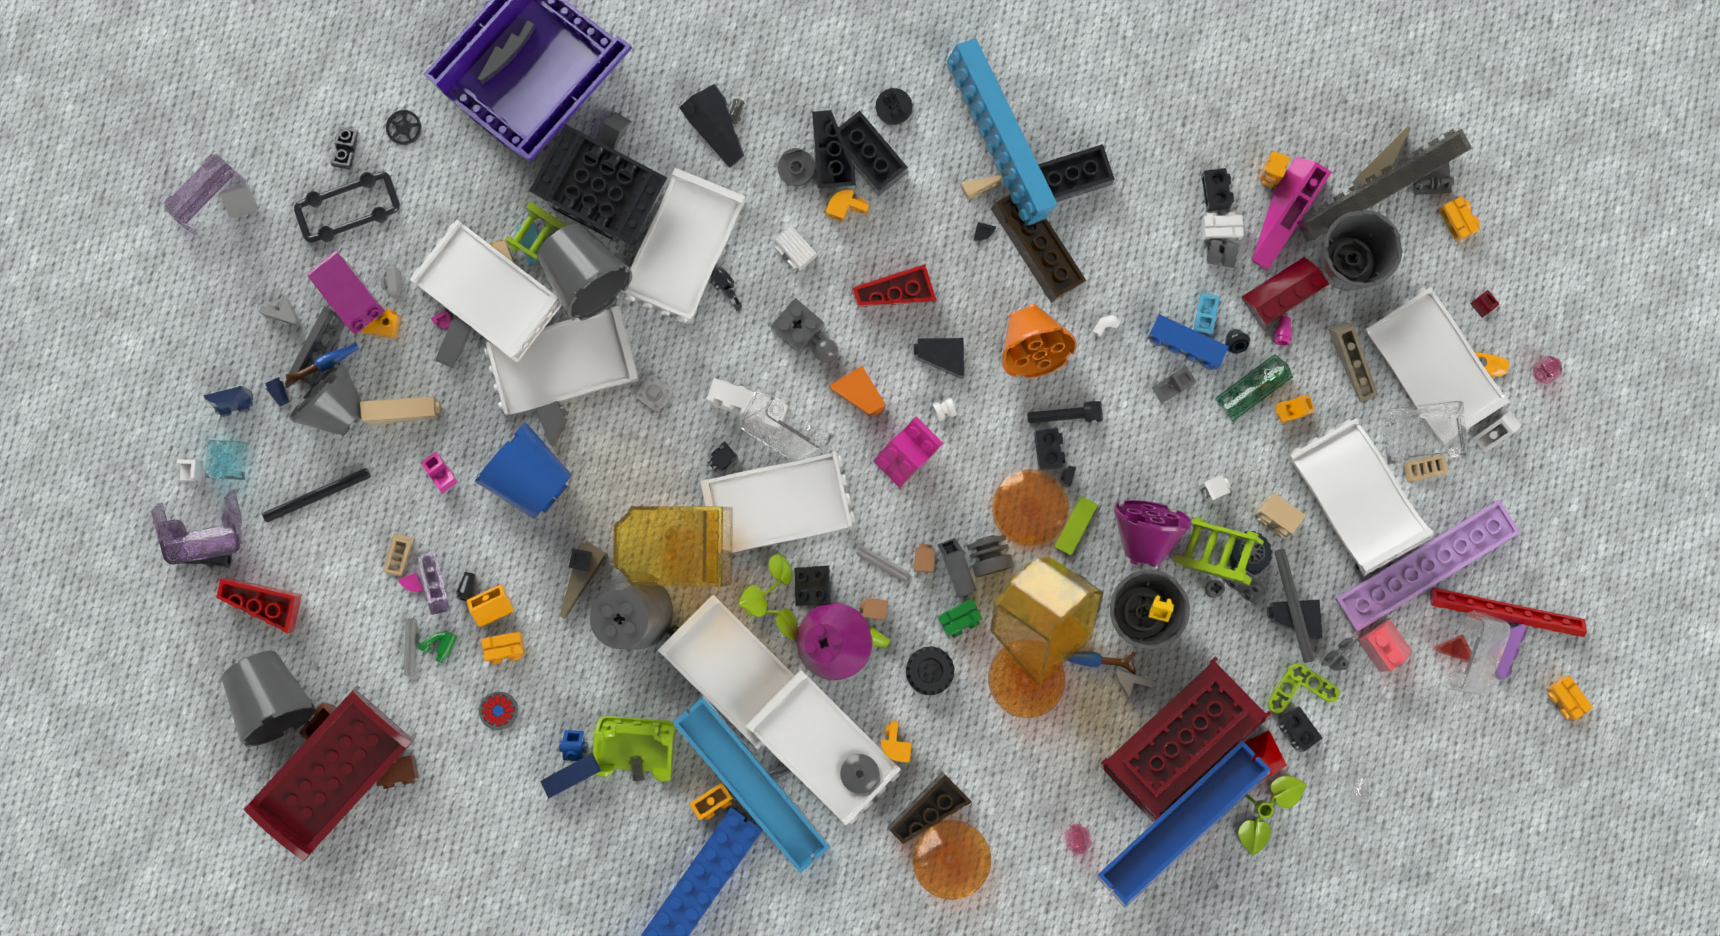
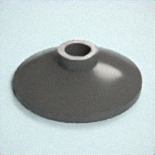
M852 755L845 760L841 767V781L851 792L866 793L872 790L879 780L878 765L867 755ZM858 770L863 771V777L858 778L856 772Z

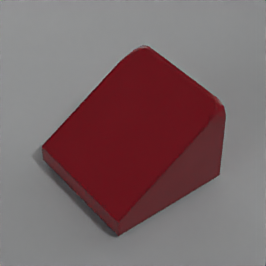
M1486 290L1470 303L1481 318L1500 305L1489 290Z

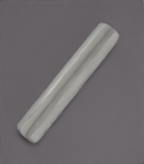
M861 546L857 551L859 557L904 582L908 579L910 574L908 571L869 549Z
M406 619L405 676L415 675L416 619Z

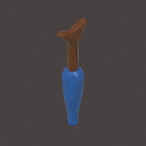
M357 343L326 353L316 358L314 364L296 373L286 374L285 387L289 388L298 380L317 370L324 372L332 368L339 361L359 350Z
M1092 651L1055 652L1054 659L1087 667H1099L1101 664L1121 666L1133 675H1136V669L1132 662L1135 658V652H1132L1124 659L1102 657L1098 652Z

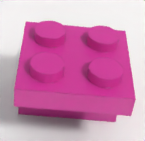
M916 416L903 431L885 446L873 462L901 488L916 471L927 463L944 443Z

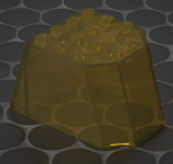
M631 506L623 518L613 525V566L620 570L630 585L724 587L732 585L733 507Z
M1052 557L1037 558L1033 563L1029 562L1019 575L1015 574L1002 594L994 601L990 631L1039 686L1092 639L1104 592Z

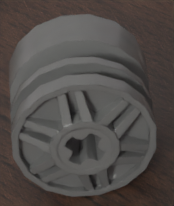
M1006 535L983 537L967 545L968 551L977 549L976 553L969 555L970 558H979L980 560L972 565L975 578L1014 567L1011 554L1002 555L1001 551L1009 547L1008 544L999 546L1000 542L1007 540Z

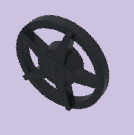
M409 110L394 112L386 123L387 135L393 142L399 145H408L416 141L422 129L418 116ZM403 114L402 120L398 122L392 120L395 116ZM407 114L412 115L417 120V123H409L407 121ZM390 123L396 126V132L393 136H391L389 130ZM418 126L416 135L411 139L409 134L411 129ZM401 134L406 135L409 140L398 141L395 138Z

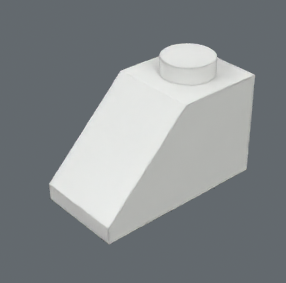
M1508 411L1478 433L1473 439L1486 453L1514 434L1522 425L1511 411Z
M1222 475L1198 486L1206 503H1210L1230 493L1229 489L1231 488L1227 478H1223Z

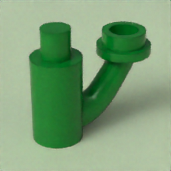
M448 631L438 632L430 636L423 643L418 642L419 646L417 649L428 653L432 649L430 645L441 640L436 650L438 655L435 661L443 663L445 657H449L458 636Z

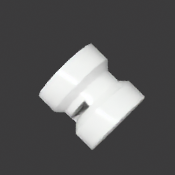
M951 398L945 399L942 403L937 402L933 404L939 422L945 420L946 417L957 416Z

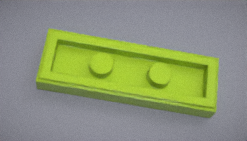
M1081 496L1054 547L1071 556L1098 505Z

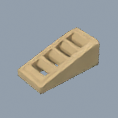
M998 175L961 183V189L967 200H970L1000 185L1002 178Z
M1444 454L1403 463L1407 482L1448 473ZM1435 461H1438L1440 471H1437ZM1427 462H1430L1432 473H1429ZM1419 464H1422L1424 471L1423 475H1421ZM1413 465L1415 467L1417 475L1415 477H1413L1411 466Z
M398 533L393 535L383 572L403 577L414 538ZM398 541L406 543V546L397 543ZM397 548L405 552L404 554L396 552L395 549ZM393 556L402 558V562L392 559ZM390 564L399 565L400 569L390 567Z

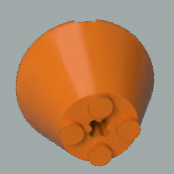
M1031 304L1027 308L1013 311L1009 314L1002 366L1005 372L1012 377L1021 375L1025 376V379L1047 375L1064 366L1068 362L1067 358L1071 353L1074 355L1077 348L1076 339L1070 331L1044 310L1038 308L1036 304Z

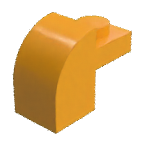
M841 190L831 198L826 209V216L844 222L849 209L867 215L869 204L862 198L857 197L854 199L853 190Z
M1310 394L1275 404L1276 415L1282 424L1316 412Z
M891 721L890 724H886L885 736H889V740L881 739L882 750L887 757L894 761L910 763L912 743L896 741L899 722Z

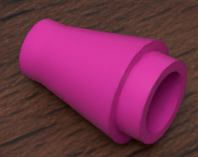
M1280 317L1273 335L1275 344L1287 346L1292 341L1290 317Z

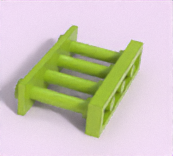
M530 201L526 206L529 216L514 239L507 236L505 241L508 243L507 247L515 252L519 250L538 262L536 253L550 231L554 229L560 230L568 225ZM539 218L545 222L544 228L528 250L520 245V242L533 222Z
M1195 517L1194 520L1191 519V525L1194 528L1186 552L1182 556L1175 555L1173 562L1184 568L1250 585L1252 578L1246 575L1245 568L1253 544L1263 545L1264 543L1258 537L1259 534L1247 531L1246 534L1206 523V520ZM1201 529L1211 531L1203 557L1199 561L1193 560V553ZM1220 533L1227 535L1228 539L1220 563H1217V566L1211 564L1210 558ZM1236 538L1246 540L1238 567L1234 571L1228 569L1229 566L1227 565Z

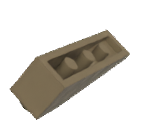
M1409 126L1352 182L1367 198L1372 194L1376 196L1383 189L1381 185L1385 182L1411 129Z
M1344 322L1328 329L1334 347L1359 401L1362 402L1378 395L1354 325Z
M588 541L581 543L577 549L593 552L589 572L572 568L560 617L566 619L608 555Z

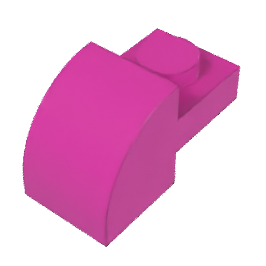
M434 452L421 462L423 468L442 494L458 483L454 473L437 452Z

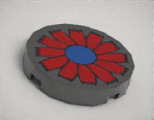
M496 691L490 693L483 698L480 704V719L485 726L492 730L507 729L514 724L518 717L517 702L506 692Z

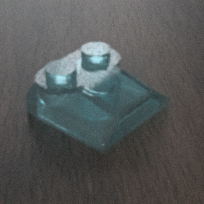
M207 440L205 479L245 480L247 442Z

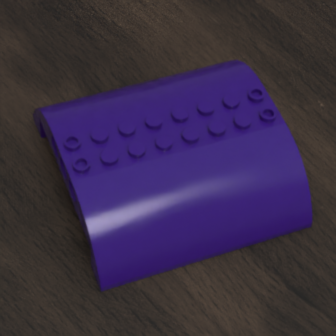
M490 0L426 70L424 76L491 136L522 160L531 163L632 50V46L618 35L615 38L566 0ZM527 20L533 23L536 29L516 57L497 75L486 83L481 84L478 77L494 48L497 46L503 49L511 34L519 37Z

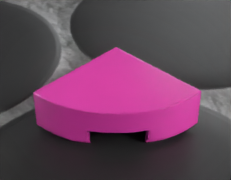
M448 310L431 318L442 329H448L453 320Z
M413 573L398 580L402 587L409 591H424L418 573Z

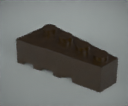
M941 772L887 828L902 844H905L929 827L936 825L962 807L969 805L972 801Z

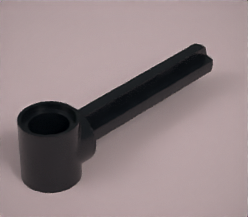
M1101 401L1086 402L1083 404V407L1027 413L1028 423L1083 418L1087 423H1091L1093 420H1096V422L1103 421Z

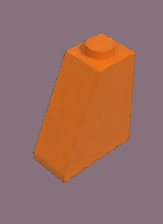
M863 366L829 385L833 393L869 417L872 415L877 417L884 412L883 408L886 407V404Z

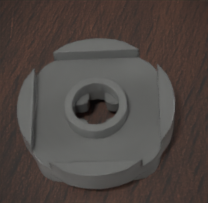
M792 148L781 155L782 157L778 161L777 169L780 178L787 185L794 187L803 186L813 178L815 162L811 154L800 148ZM794 163L802 166L798 172L791 169L794 167Z

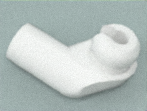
M1114 315L1102 317L1092 333L1100 337L1106 327L1117 328L1120 325V321Z

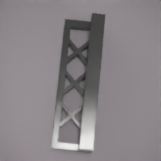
M325 306L323 307L289 373H296L314 364L312 358L314 352L321 350L322 355L332 352L345 327L342 321L338 328H331L330 322L333 316L339 318L336 312ZM330 334L332 338L331 343L323 346L321 342L322 337ZM315 371L311 380L306 378L300 380L313 386L321 371Z

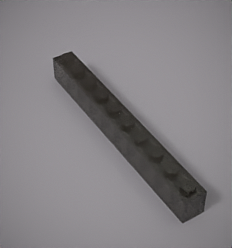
M1453 128L1443 133L1444 137L1439 140L1437 137L1429 141L1428 147L1423 149L1421 146L1412 151L1413 155L1409 158L1404 156L1396 161L1397 165L1393 167L1388 165L1380 170L1381 174L1377 176L1375 174L1370 175L1364 179V184L1360 185L1357 183L1348 188L1350 192L1346 194L1341 192L1332 197L1334 201L1328 204L1326 201L1317 206V211L1312 213L1310 210L1301 215L1302 219L1296 223L1306 241H1313L1327 233L1330 226L1342 215L1348 212L1369 209L1473 149L1463 130L1455 131Z

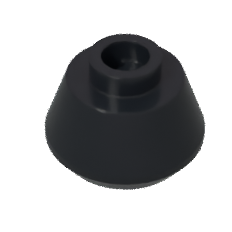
M716 267L711 275L712 281L710 283L717 291L719 289L724 291L733 288L735 282L722 267Z
M1240 329L1229 331L1225 338V345L1229 346L1227 351L1233 354L1244 352L1251 342L1250 337Z

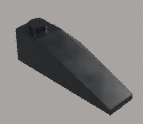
M713 84L692 95L679 108L689 123L731 168L744 157V153L732 124V116L729 115L726 98L716 84Z
M832 110L812 111L816 187L855 186V166Z

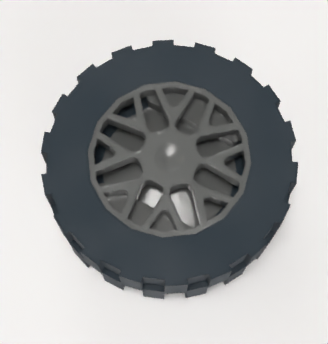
M1261 533L1257 534H1259L1258 537L1264 543L1263 545L1253 544L1245 568L1254 575L1265 569L1272 559L1271 544ZM1238 538L1235 540L1229 559V564L1233 568L1239 564L1246 540Z

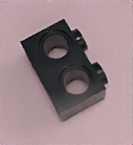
M1227 168L1203 171L1201 178L1206 211L1229 209L1232 203H1234L1233 192H1230L1231 175L1227 173ZM1212 178H1220L1221 184H1215ZM1215 196H1222L1224 198V202L1220 203L1216 201Z
M1058 428L1035 430L1034 438L1038 471L1062 468V463H1065V453L1061 452L1060 444H1063L1062 433H1059ZM1046 435L1052 436L1054 443L1046 444L1044 437ZM1048 454L1055 455L1056 462L1049 463L1046 460V456Z
M1300 706L1294 707L1278 719L1280 723L1278 727L1283 734L1290 736L1292 739L1290 744L1296 751L1305 752L1323 739ZM1292 716L1297 720V724L1293 728L1288 723L1289 718ZM1302 733L1308 735V741L1305 744L1300 741Z

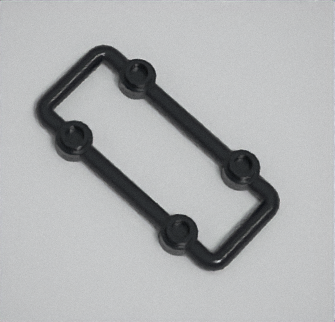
M383 171L375 174L364 172L358 180L322 193L311 191L306 195L305 199L296 202L294 205V212L303 238L309 243L319 240L330 242L336 234L373 221L383 223L388 219L389 215L395 214L400 209V202L392 179L387 172ZM384 179L393 205L392 207L386 209L375 207L372 213L333 228L322 226L318 233L310 235L302 212L303 207L308 205L314 208L319 207L325 199L362 186L372 188L376 181Z

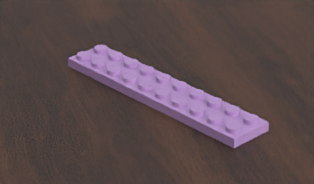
M1497 500L1335 598L1355 632H1358L1521 532L1502 502Z

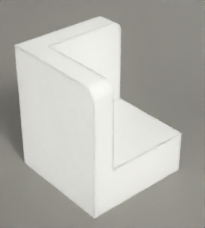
M177 459L176 463L181 465V481H201L202 462Z

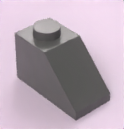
M558 401L536 409L548 442L552 447L557 444L567 421L565 416L568 415L565 405H560Z

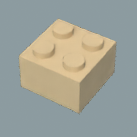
M1275 493L1267 496L1254 514L1258 517L1257 521L1263 526L1269 525L1273 528L1272 532L1281 538L1293 535L1306 517L1305 514Z

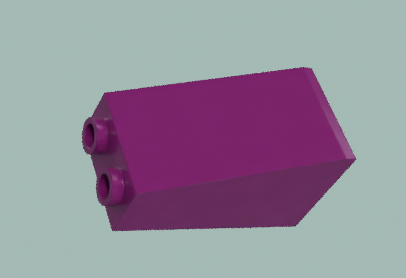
M337 250L306 273L354 335L385 312L357 272Z

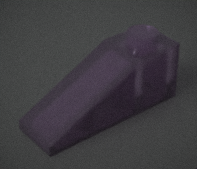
M437 552L418 555L431 615L450 611Z

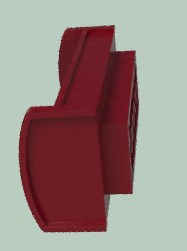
M1216 656L1198 676L1113 755L1101 762V768L1153 823L1241 741L1244 742L1262 724L1270 719L1271 712L1265 713L1217 664L1218 658Z
M358 685L244 808V811L264 831L302 861H305L314 849L416 738L414 734L410 737L358 691L360 688Z

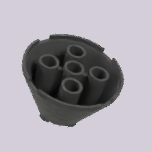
M342 361L337 363L339 365L337 368L334 366L330 368L303 397L305 400L299 406L297 405L289 416L292 422L344 436L350 430L349 426L352 422L357 423L361 419L360 402L362 401Z

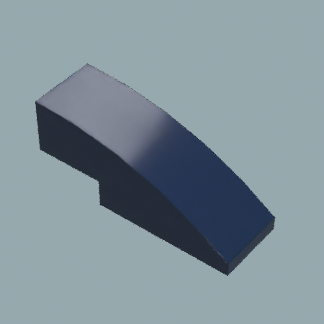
M592 753L540 782L549 799L597 774L601 769Z

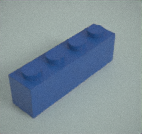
M1160 314L1157 316L1147 337L1151 339L1150 342L1154 345L1161 346L1162 344L1168 347V351L1174 354L1181 353L1186 355L1185 358L1191 362L1199 361L1203 363L1202 366L1208 370H1217L1220 367L1229 347Z

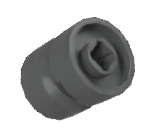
M1211 239L1208 246L1206 263L1212 265L1222 263V266L1233 268L1237 258L1238 243L1226 242L1223 244L1222 241Z

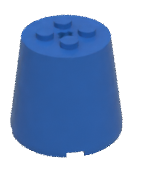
M525 422L514 433L515 437L512 441H507L480 472V476L475 479V482L535 519L541 511L545 513L556 501L554 497L558 499L568 487L566 483L572 477V474Z

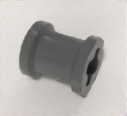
M1212 580L1205 586V592L1211 598L1219 597L1225 591V586L1220 580ZM1214 584L1215 587H1219V591H1216V594L1214 591H1211V587Z

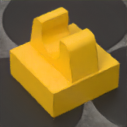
M1156 596L1150 608L1149 617L1168 622L1174 607L1171 599H1167L1165 603L1160 601V596Z

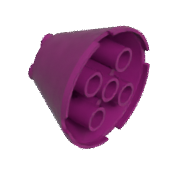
M1124 500V504L1119 505L1120 503L1117 502L1114 506L1124 553L1130 558V563L1135 565L1145 563L1152 567H1160V564L1190 528L1192 522L1191 518L1182 511L1177 510L1175 513L1167 510V505L1155 502Z
M843 603L824 604L814 608L804 617L797 632L796 643L801 661L809 671L823 679L842 680L855 675L865 666L872 651L873 639L867 620L855 608Z

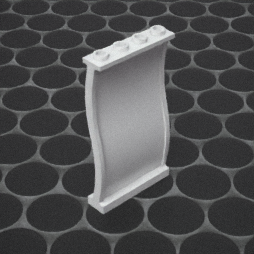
M675 168L662 203L630 268L632 271L631 283L626 291L621 290L622 295H624L623 298L634 302V300L639 301L643 307L648 309L656 308L662 315H673L677 321L684 324L687 322L692 323L706 286L746 201L745 196Z
M458 220L449 226L448 232L437 241L436 247L431 253L427 254L423 264L413 272V276L410 279L516 362L520 360L562 306L554 293Z
M1423 287L1415 292V298L1411 300L1406 298L1400 302V307L1395 311L1391 308L1382 314L1384 318L1377 321L1374 319L1366 324L1367 329L1364 332L1379 350L1423 419L1436 435L1440 444L1443 445L1510 401L1488 374L1449 312L1433 292L1432 287L1427 290Z
M619 305L586 320L580 321L579 318L575 320L569 319L544 327L518 362L511 359L490 341L486 342L487 347L484 348L486 358H490L491 366H489L490 374L496 380L494 390L501 399V402L498 403L499 409L507 417L536 410L555 401L560 403L602 389L640 381Z
M1357 418L1352 421L1351 419L1346 420L1341 424L1340 428L1336 430L1332 428L1320 439L1316 437L1310 440L1307 446L1303 448L1298 447L1291 452L1290 463L1295 466L1309 486L1340 540L1360 567L1363 576L1432 538L1433 531L1430 527H1427L1415 511L1382 455L1361 427Z
M836 451L829 454L743 471L709 480H701L716 556L721 557L758 547L852 528L855 518L853 511L849 512L848 504H851L849 492L845 493L844 486L847 485L845 474L840 473L839 467L843 466L841 455L837 456Z
M712 594L658 648V651L756 749L760 746L764 748L765 745L746 727V724L794 674Z
M801 669L746 724V727L845 825L848 823L853 824L859 817L858 813L862 809H868L873 803L871 800L876 795L880 796L887 789L885 785L889 781L894 782L900 776L899 771L901 769ZM855 754H864L871 757L879 768V780L876 786L866 793L851 792L841 781L840 771L843 763ZM858 770L856 776L858 778L863 777V771Z

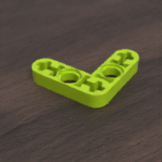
M1294 663L1287 669L1270 696L1267 707L1273 713L1283 712L1300 685L1327 702L1336 701L1340 693L1335 685L1300 663ZM1298 667H1300V672L1304 675H1306L1307 672L1309 673V675L1305 678L1304 683L1301 681L1302 679H1304L1302 676H1293V668L1297 669ZM1311 677L1318 679L1319 684L1316 688H1311L1308 684ZM1323 682L1326 684L1324 686L1325 689H1333L1334 697L1327 698V693L1323 690L1320 693L1318 692L1322 688ZM1284 683H1289L1292 687L1289 694L1282 692L1281 687ZM1278 692L1281 696L1287 697L1286 701L1281 699L1279 702L1281 708L1274 710L1272 701L1279 699L1280 696L1276 695Z

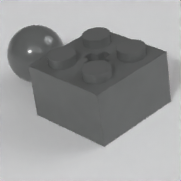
M797 298L788 305L770 326L775 334L799 354L810 344L814 347L816 358L823 363L832 362L838 355V346L833 340L828 338L821 339L817 336L825 327L824 322ZM801 323L802 328L794 329V324Z

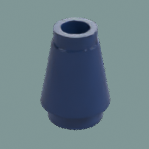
M279 377L265 383L267 392L279 407L290 402L284 382Z

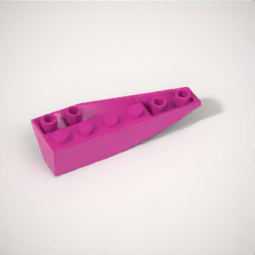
M1300 157L1294 158L1275 188L1251 261L1268 271L1332 173L1330 170L1315 161Z

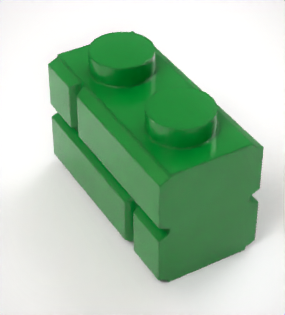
M972 598L937 616L947 637L952 635L953 638L963 634L962 629L968 626L970 630L980 625L979 621L982 620V616Z

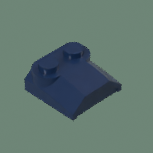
M243 386L204 395V399L214 406L215 414H220V417L232 415L231 412L237 410L239 412H246L253 406V393Z

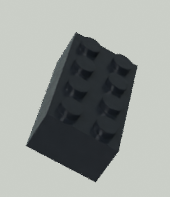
M860 110L839 126L840 133L855 169L878 196L908 173L906 164Z
M1103 144L1038 164L1056 202L1111 186L1115 180Z

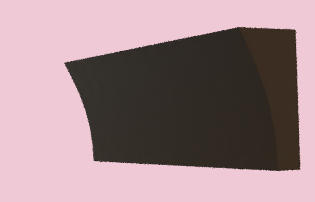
M1011 194L997 201L992 206V212L1051 303L1087 281L1047 218L1026 226L1019 216L1016 204L1012 202Z

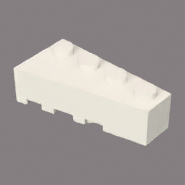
M717 378L713 379L706 399L709 405L780 429L782 428L789 408L785 404L786 401L779 398L773 400L764 393H754L746 387H738L728 381Z

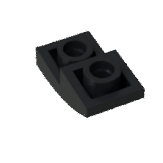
M344 127L338 128L334 141L335 150L331 160L332 167L351 169L358 130Z

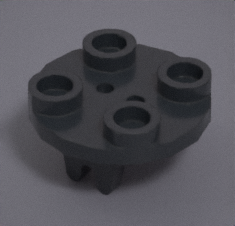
M886 89L880 93L876 100L875 109L877 116L887 125L902 124L912 114V100L907 92L901 89Z

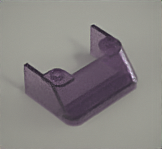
M211 154L177 192L165 200L164 209L178 224L193 235H196L197 232L187 223L233 175L244 184L247 180L218 154Z
M235 489L230 490L224 497L227 511L222 515L223 526L186 532L185 526L180 520L167 521L163 502L158 503L151 510L163 559L168 564L174 565L234 554L240 549L242 545V515Z

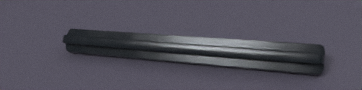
M367 468L359 470L263 512V519L265 522L275 520L369 479L371 474Z

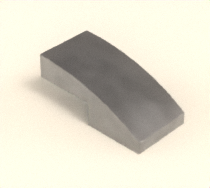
M1186 366L1154 385L1152 389L1162 404L1194 385L1197 381Z

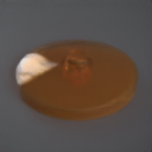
M1035 469L1020 470L1006 477L996 489L992 500V516L999 531L1006 535V538L1023 546H1037L1052 540L1063 529L1069 512L1068 498L1062 485L1050 474Z
M1020 640L1008 644L995 655L988 672V684L995 702L1005 712L1019 718H1035L1051 711L1060 701L1065 688V672L1060 659L1048 646L1033 640Z
M945 820L929 827L918 838L912 856L913 869L919 883L930 894L948 900L962 899L975 893L986 881L991 868V852L984 836L975 827L959 820Z

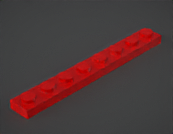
M1433 587L1430 591L1431 606L1503 620L1514 624H1524L1572 636L1585 637L1587 633L1585 619Z

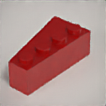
M925 264L852 287L857 307L937 301Z
M227 577L220 579L216 598L288 634L294 632L302 594Z

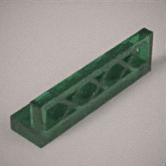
M1274 354L1218 395L1215 401L1225 409L1228 418L1234 422L1293 378L1289 365ZM1274 362H1277L1279 364L1275 368H1269V366ZM1263 374L1262 378L1254 380L1255 376ZM1248 385L1246 390L1239 391L1240 387ZM1227 397H1233L1227 404L1223 401Z

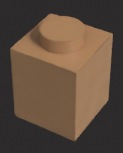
M919 544V547H915L914 572L933 573L935 548H931V545Z
M865 597V602L861 601L859 612L863 613L864 618L885 621L888 601Z

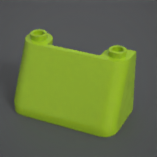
M617 716L600 717L594 731L593 755L601 771L595 775L608 777L614 772V769L652 772V776L657 781H671L676 726L672 721Z

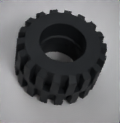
M934 646L923 647L910 656L906 665V678L915 691L923 695H936L945 691L950 686L954 678L955 668L949 654L942 649ZM928 659L937 661L942 670L940 678L932 683L923 681L918 672L920 664Z

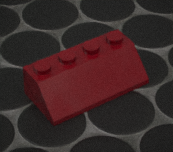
M1303 257L1241 298L1261 328H1264L1325 289L1329 282L1316 265L1306 257Z

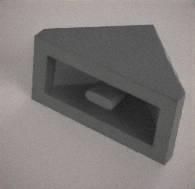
M615 112L603 122L597 141L615 150L632 121Z

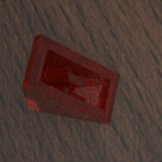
M1463 634L1454 636L1433 647L1434 651L1467 663L1475 662V657Z

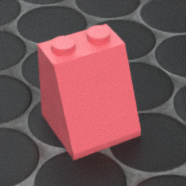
M1390 618L1358 639V642L1380 672L1393 670L1406 661L1412 651Z

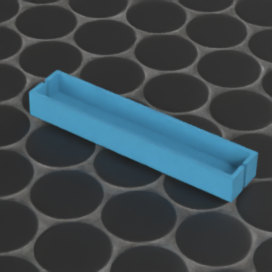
M974 38L956 44L952 54H950L946 61L947 68L955 78V84L963 95L964 103L968 105L971 111L972 119L976 121L979 134L984 138L987 150L994 158L995 167L1000 171L1003 183L1011 193L1012 202L1016 204L1021 220L1028 226L1046 219L1058 204L977 39Z
M704 695L701 696L690 706L689 709L691 711L689 712L686 709L673 720V724L798 872L801 873L814 862L811 854L814 853V857L818 859L830 848L829 843Z

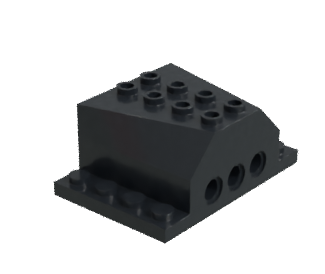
M565 124L529 192L547 201L551 209L616 243H618V240H621L632 246L668 178Z

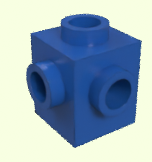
M565 730L563 740H560L559 752H562L563 760L578 761L582 759L583 755L587 754L588 742H585L584 731Z

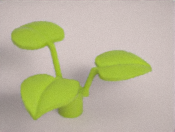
M776 553L770 558L768 566L771 575L777 579V582L764 593L757 585H750L742 593L738 606L743 607L749 616L778 615L775 623L780 632L791 641H796L798 621L795 614L788 608L782 609L781 612L778 610H766L768 604L766 599L763 598L781 582L784 585H788L792 580V569L788 560L782 554Z
M1280 776L1270 784V790L1274 794L1270 797V802L1266 800L1256 801L1248 794L1245 796L1255 804V812L1259 815L1255 821H1244L1238 829L1240 842L1252 856L1260 852L1270 838L1271 828L1269 824L1259 820L1273 815L1274 799L1277 805L1282 808L1295 806L1307 787L1305 782L1293 776Z

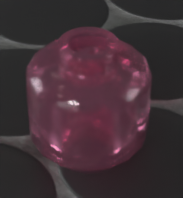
M1545 356L1533 366L1534 378L1538 382L1545 384L1552 383L1561 376L1563 371L1561 361L1553 356Z
M1073 824L1065 832L1066 846L1069 851H1072L1073 854L1088 852V849L1092 846L1088 828L1082 827V824Z

